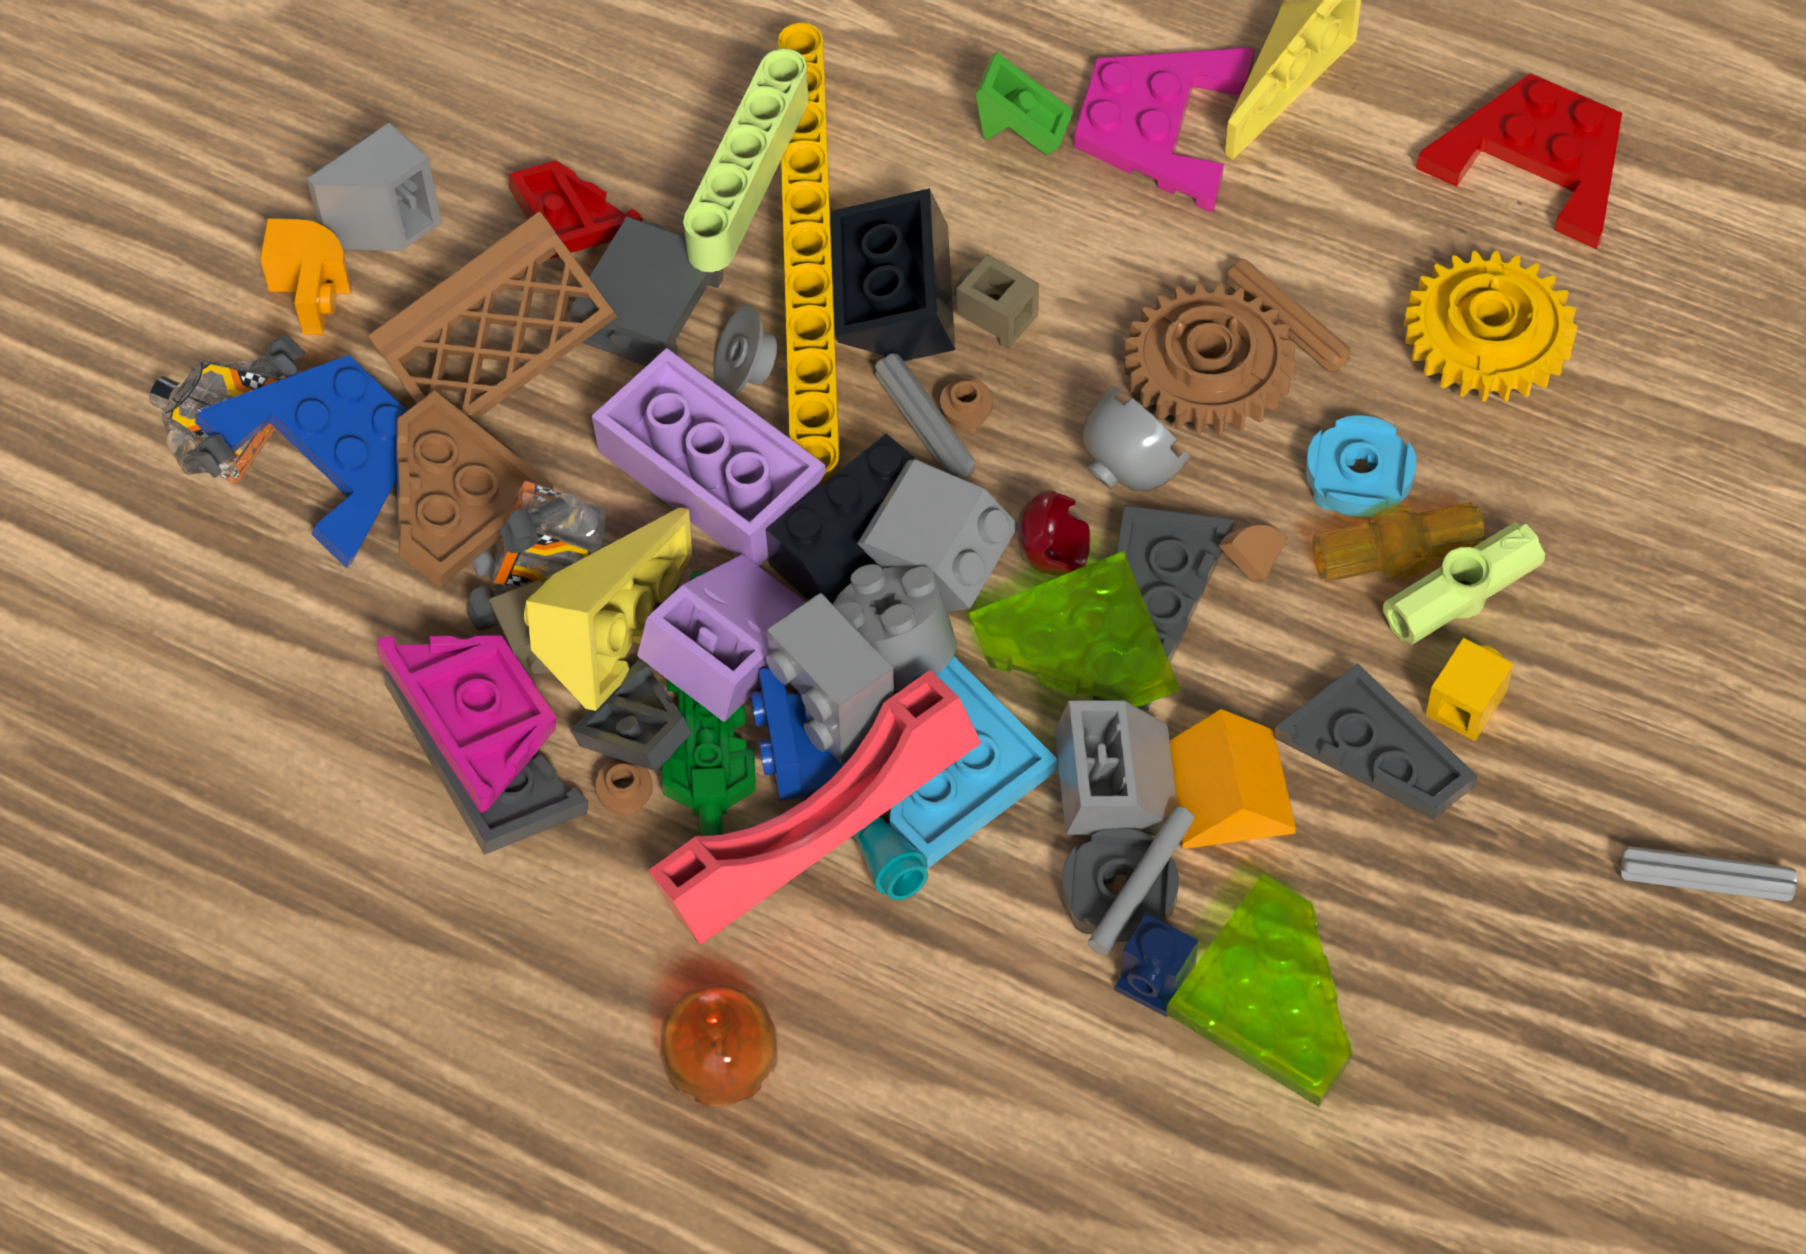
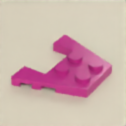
M1237 48L1097 58L1075 131L1074 147L1129 174L1135 169L1156 179L1158 188L1171 194L1179 190L1195 198L1196 206L1214 212L1223 178L1224 163L1175 155L1174 152L1192 88L1197 87L1241 95L1251 73L1255 49Z

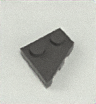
M639 659L630 668L621 685L596 711L590 710L571 729L580 747L656 771L664 762L669 760L674 751L692 733L676 705L672 703L666 690L657 681L649 665L642 659Z

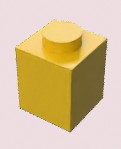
M1463 638L1431 687L1425 716L1476 742L1507 693L1514 663L1505 659L1492 647L1477 645Z

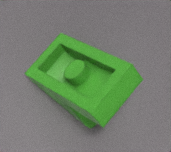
M998 52L990 56L975 92L982 133L985 140H989L1005 128L1010 127L1045 155H1049L1060 147L1074 110Z

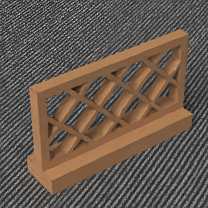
M539 211L373 331L368 337L416 403H419L426 397L419 387L429 388V394L434 390L439 394L440 390L464 392L466 394L461 412L475 421L617 318V315ZM557 253L565 263L561 285L536 282L539 265ZM573 275L582 287L571 286ZM526 276L525 281L520 280L521 278ZM506 289L523 291L518 316L493 313L496 297ZM533 292L559 295L554 320L528 317ZM569 296L589 298L599 309L582 323L564 321ZM483 307L482 312H477V310ZM464 320L480 322L475 347L450 345L453 328ZM491 323L516 326L511 351L485 349ZM526 327L552 330L549 347L539 354L521 353ZM562 331L568 332L566 335L561 337ZM440 338L439 343H433ZM421 351L437 353L432 379L411 376L403 364ZM447 355L473 357L468 383L443 380ZM483 359L509 361L506 378L495 386L478 384ZM519 363H526L518 369ZM476 394L482 395L475 400Z

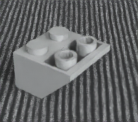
M390 122L373 134L363 137L357 145L332 162L322 165L316 173L307 178L318 223L331 230L337 236L343 250L403 251L442 223L429 158Z
M1068 701L1055 728L1066 835H1092L1101 830L1111 828H1130L1146 834H1158L1173 809L1178 806L1168 725L1127 701Z

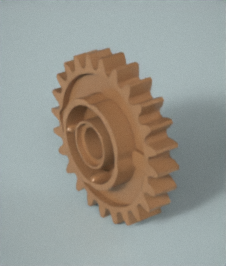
M1200 282L1196 284L1195 293L1190 295L1178 286L1175 291V300H1169L1159 294L1156 301V310L1144 306L1141 309V322H1131L1130 338L1125 340L1124 373L1130 375L1129 389L1131 392H1141L1140 405L1143 407L1156 404L1155 418L1158 421L1168 415H1173L1175 417L1174 429L1179 430L1186 422H1192L1196 434L1200 435L1207 424H1211L1218 435H1223L1225 424L1229 422L1238 430L1243 431L1245 417L1249 416L1261 423L1264 418L1265 407L1277 410L1279 408L1280 395H1288L1290 380L1294 378L1296 362L1294 359L1295 342L1288 340L1289 325H1277L1279 314L1277 309L1262 312L1263 298L1261 296L1246 302L1244 300V288L1240 287L1233 295H1227L1223 283H1219L1214 292L1208 293Z

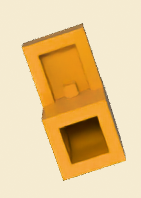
M267 219L260 262L269 292H296L294 304L303 335H324L327 314H334L336 310V294H351L352 290L342 245L331 230L319 223L300 219Z

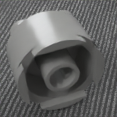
M876 564L865 565L854 571L851 575L852 583L838 595L833 606L893 668L894 691L902 690L914 681V677L928 670H931L935 675L941 672L953 658L957 641L933 571L928 567H916L913 569L889 567L882 569V567Z

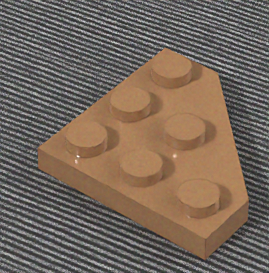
M435 390L397 418L396 462L399 555L440 588L501 539L499 529L508 523V519L513 512L525 483L553 491L554 485ZM528 506L526 510L530 514L535 512L537 508Z

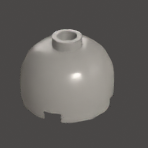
M1111 386L1092 407L1083 427L1084 446L1093 458V462L1087 468L1109 489H1112L1117 483L1132 491H1151L1164 486L1191 460L1190 455L1185 450L1177 457L1170 449L1177 439L1133 398L1125 405L1116 400L1115 398L1121 389Z

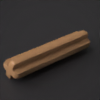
M1240 259L1228 269L1227 284L1235 291L1240 287L1244 288V299L1248 302L1261 296L1263 298L1262 312L1277 309L1279 311L1277 325L1288 324L1290 327L1289 337L1328 371L1336 372L1348 362L1351 352L1350 347L1246 259Z

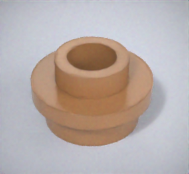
M962 378L954 380L945 386L940 395V410L943 416L951 425L959 429L969 430L979 427L989 417L993 409L991 390L987 385L976 379ZM970 399V400H973V401H971V402H962V401H960V400Z
M616 760L600 770L595 781V789L598 800L605 808L616 814L629 815L639 811L647 803L652 794L653 784L647 768ZM622 780L633 781L626 788L614 786V784Z

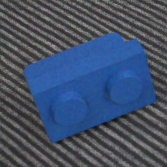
M770 668L759 669L761 691L751 693L756 727L767 726L769 740L759 741L764 775L775 774L779 801L811 796L832 779L845 763L841 765L828 750L824 752L819 751L807 737L803 726L806 723V714L801 694H786L785 684H782L773 675Z

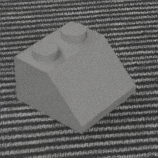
M914 459L907 461L857 544L882 569L889 567L908 569L916 567L930 568L939 585L947 612L972 607L1018 528V523L985 488Z

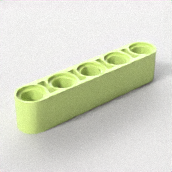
M784 48L777 49L766 54L762 59L685 213L683 225L687 256L692 266L700 271H720L733 260L808 106L807 65L805 58L797 51Z

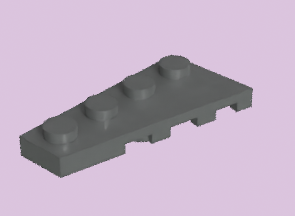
M389 671L385 672V686L484 855L587 814L588 800L576 788L570 790L556 777V769L541 754L537 757L534 755L492 806L480 813Z

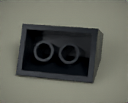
M928 188L830 211L835 338L838 343L884 356L895 353L903 361L954 351L955 335L948 224L931 189Z
M887 433L766 528L769 565L809 601L822 593L833 605L838 595L852 583L851 575L854 571L865 565H878L857 543L907 461L917 459Z

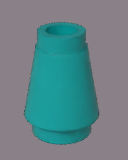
M878 817L854 835L879 893L888 895L892 900H904L916 894L925 885L928 879V871L925 868L926 859L924 855L887 824L882 817Z

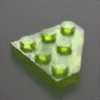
M1124 551L969 613L984 656L991 668L1010 673L1011 669L1035 676L1038 683L1075 695L1082 691L1103 698L1105 701H1127L1135 707H1140L1180 691Z
M1262 873L1167 1005V1015L1319 1107L1350 1063L1352 1049L1347 1030H1344L1337 1005L1338 996L1327 955H1324L1317 930L1318 922L1313 903Z

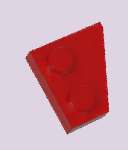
M557 160L509 173L508 188L527 220L540 211L570 253L612 241L626 217L640 222L643 220L640 213L634 209H630L625 214L606 202L607 192L591 182L579 179L573 170ZM556 253L555 255H553V256L550 257V258H551V259H552V258H556V257H559V255Z

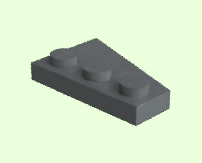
M1356 664L1275 727L1274 738L1432 819L1438 817L1472 790L1476 784L1477 775L1359 664Z

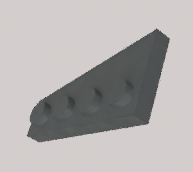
M1124 505L1093 688V701H1127L1141 710H1149L1221 557L1223 550L1219 547V544L1226 535L1232 532V519Z

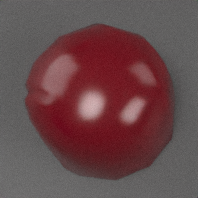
M1053 490L1040 491L1027 502L1020 512L1017 539L1021 554L1031 568L1049 575H1078L1085 568L1090 552V529L1086 521L1079 520L1070 514L1069 507L1075 505V499Z

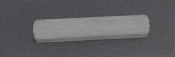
M891 353L885 358H880L875 364L876 377L943 471L961 479L970 476L975 470L973 456L903 359L895 353Z
M1633 846L1626 847L1621 858V877L1627 881L1786 902L1793 899L1797 887L1796 870L1786 866Z

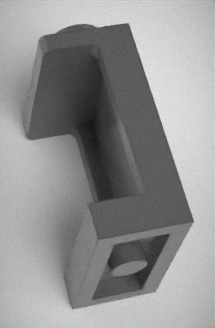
M626 217L589 277L613 309L617 318L582 343L645 366L652 362L666 348L678 356L676 338L707 286L719 287L723 280V270L703 272L694 268L687 256L684 236L666 231L655 223H643ZM577 297L570 308L572 322L582 323L599 309L591 299Z

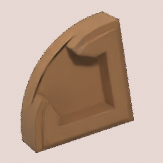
M1253 525L1230 532L1220 542L1219 547L1251 581L1266 579L1288 538L1274 527Z

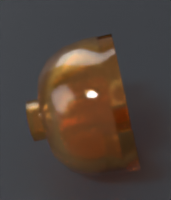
M729 983L705 984L686 992L670 1006L660 1031L661 1064L670 1084L678 1091L680 1088L684 1093L694 1096L695 1102L706 1106H730L753 1097L762 1088L761 1083L769 1076L771 1069L772 1072L774 1071L778 1062L777 1030L765 1004L749 990Z

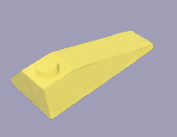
M1283 0L1274 25L1228 120L1226 156L1232 160L1238 156L1356 41L1361 0Z
M679 507L558 571L526 600L524 621L529 627L531 651L585 709L596 711L621 685L630 670L628 663L623 660L633 643L640 644L646 618L652 613L656 602L663 603L671 596L692 559L689 509Z

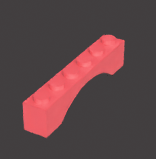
M929 670L883 703L872 728L852 757L832 779L805 801L778 817L748 829L722 835L695 836L651 867L648 872L674 915L701 945L979 746L981 741L960 698Z

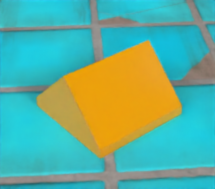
M1220 709L1170 740L1177 805L1186 808L1195 817L1192 825L1181 840L1182 849L1296 833V825L1273 729Z

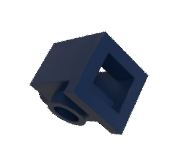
M1146 913L1123 949L1121 978L1115 986V991L1168 1017L1195 972L1198 939Z

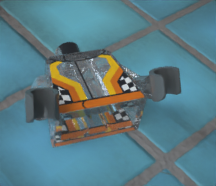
M283 335L275 339L267 348L266 354L255 360L225 362L222 364L204 360L196 364L183 384L165 376L156 380L150 392V403L152 406L163 410L161 418L168 435L167 446L185 474L209 473L213 478L220 476L235 485L240 481L276 428L272 424H268L234 452L221 434L208 436L195 423L197 414L206 407L279 381V377L283 375L286 378L295 375L297 366L293 361L303 357L306 352L289 335Z
M524 480L506 523L499 529L500 536L497 542L492 578L494 590H491L488 586H481L475 588L470 594L469 603L471 606L468 608L467 613L477 630H487L495 626L489 603L490 598L539 579L544 584L558 571L613 543L614 541L603 539L606 519L604 510L601 507L582 501L573 493H560Z

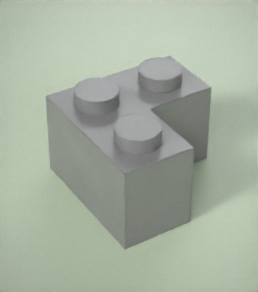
M820 593L767 629L769 655L766 656V662L773 675L782 684L786 685L790 682L800 692L806 714V723L803 726L809 740L819 751L824 752L828 750L842 765L852 757L872 728L883 703L894 696L893 668L828 599Z

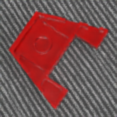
M1530 73L1421 150L1417 158L1416 169L1457 187L1480 152H1485L1573 191V194L1558 215L1554 231L1597 249L1600 245L1604 228L1622 112Z

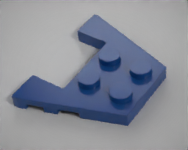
M346 355L206 407L197 414L195 423L208 436L221 434L234 452L268 424H272L348 497L318 522L311 534L347 568L354 561L363 541L397 482V418L407 412V410L350 355Z

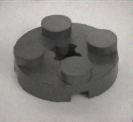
M1130 828L1104 829L1092 834L1091 841L1083 844L1077 851L1076 847L1071 851L1065 861L1062 872V898L1065 907L1071 915V922L1078 931L1085 934L1094 933L1118 896L1112 890L1107 889L1104 883H1113L1115 875L1120 874L1127 876V881L1154 838L1144 832ZM1170 857L1116 942L1129 941L1146 913L1163 922L1173 913L1178 896L1179 875L1176 863L1172 857Z

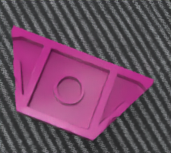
M502 635L473 636L469 639H458L453 636H430V644L395 645V637L377 639V654L458 780L479 812L482 813L488 810L554 733L557 717Z

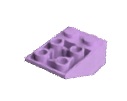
M742 554L681 585L646 618L637 656L725 722L751 697V693L756 692L761 687L759 669L769 668L766 662V656L769 655L767 629L807 602Z

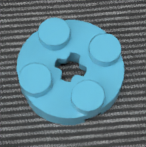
M1355 415L1336 420L1335 427L1326 430L1322 435L1321 429L1313 437L1307 453L1306 478L1313 490V500L1319 507L1353 517H1389L1398 511L1400 503L1408 496L1413 486L1416 471V454L1409 441L1407 446L1403 439L1396 435V427L1376 417ZM1356 459L1367 460V468L1374 470L1367 473H1357L1348 466H1354Z

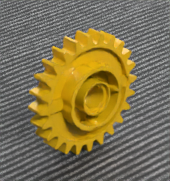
M1472 251L1469 263H1464L1458 256L1453 255L1450 269L1436 263L1433 266L1432 278L1427 276L1419 278L1418 290L1410 292L1409 303L1406 308L1404 326L1407 327L1405 344L1413 345L1412 360H1426L1423 373L1425 376L1436 373L1442 374L1441 388L1444 389L1452 383H1458L1460 385V397H1465L1471 389H1476L1479 391L1481 401L1486 402L1490 392L1496 391L1503 401L1507 402L1511 389H1517L1525 397L1530 395L1532 382L1545 389L1548 386L1550 374L1560 376L1564 361L1570 360L1578 325L1573 323L1576 308L1566 306L1569 292L1567 290L1554 291L1557 277L1552 275L1542 279L1539 278L1538 271L1540 265L1535 263L1529 268L1524 269L1520 267L1521 260L1519 255H1515L1510 262L1504 263L1501 260L1499 251H1494L1488 261L1483 260L1477 251Z

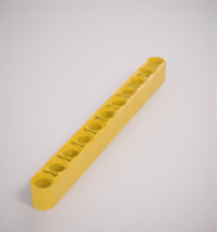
M795 23L785 27L778 37V49H792L799 52L805 58L809 91L808 106L781 159L789 439L825 464L826 472L818 485L819 487L840 470L823 37L820 30L809 23Z

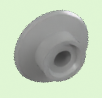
M751 305L740 307L731 316L721 334L713 363L714 383L731 396L741 391L747 382L754 385L762 384L769 376L776 359V338L772 334L763 332L761 316Z

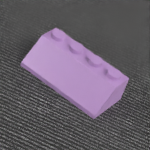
M668 348L660 353L592 415L599 453L674 510L679 507L689 509L691 523L736 557L743 554L759 567L768 559L766 528L817 489L826 472L825 464Z

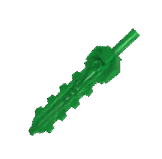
M693 570L689 581L708 571ZM667 679V691L679 693V706L677 708L692 733L674 751L671 758L662 764L663 795L692 809L693 815H699L700 836L722 835V814H727V808L756 791L754 748L747 750L746 740L734 737V728L745 725V705H741L723 722Z

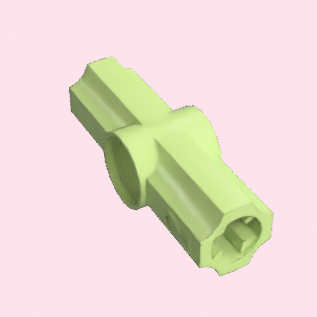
M1514 522L1473 548L1459 547L1451 550L1445 556L1442 567L1386 600L1383 605V613L1389 622L1390 629L1401 642L1407 641L1413 645L1455 618H1470L1477 615L1484 608L1487 598L1544 563L1545 552L1541 548L1538 536L1527 524L1520 525ZM1457 581H1466L1472 585H1464Z

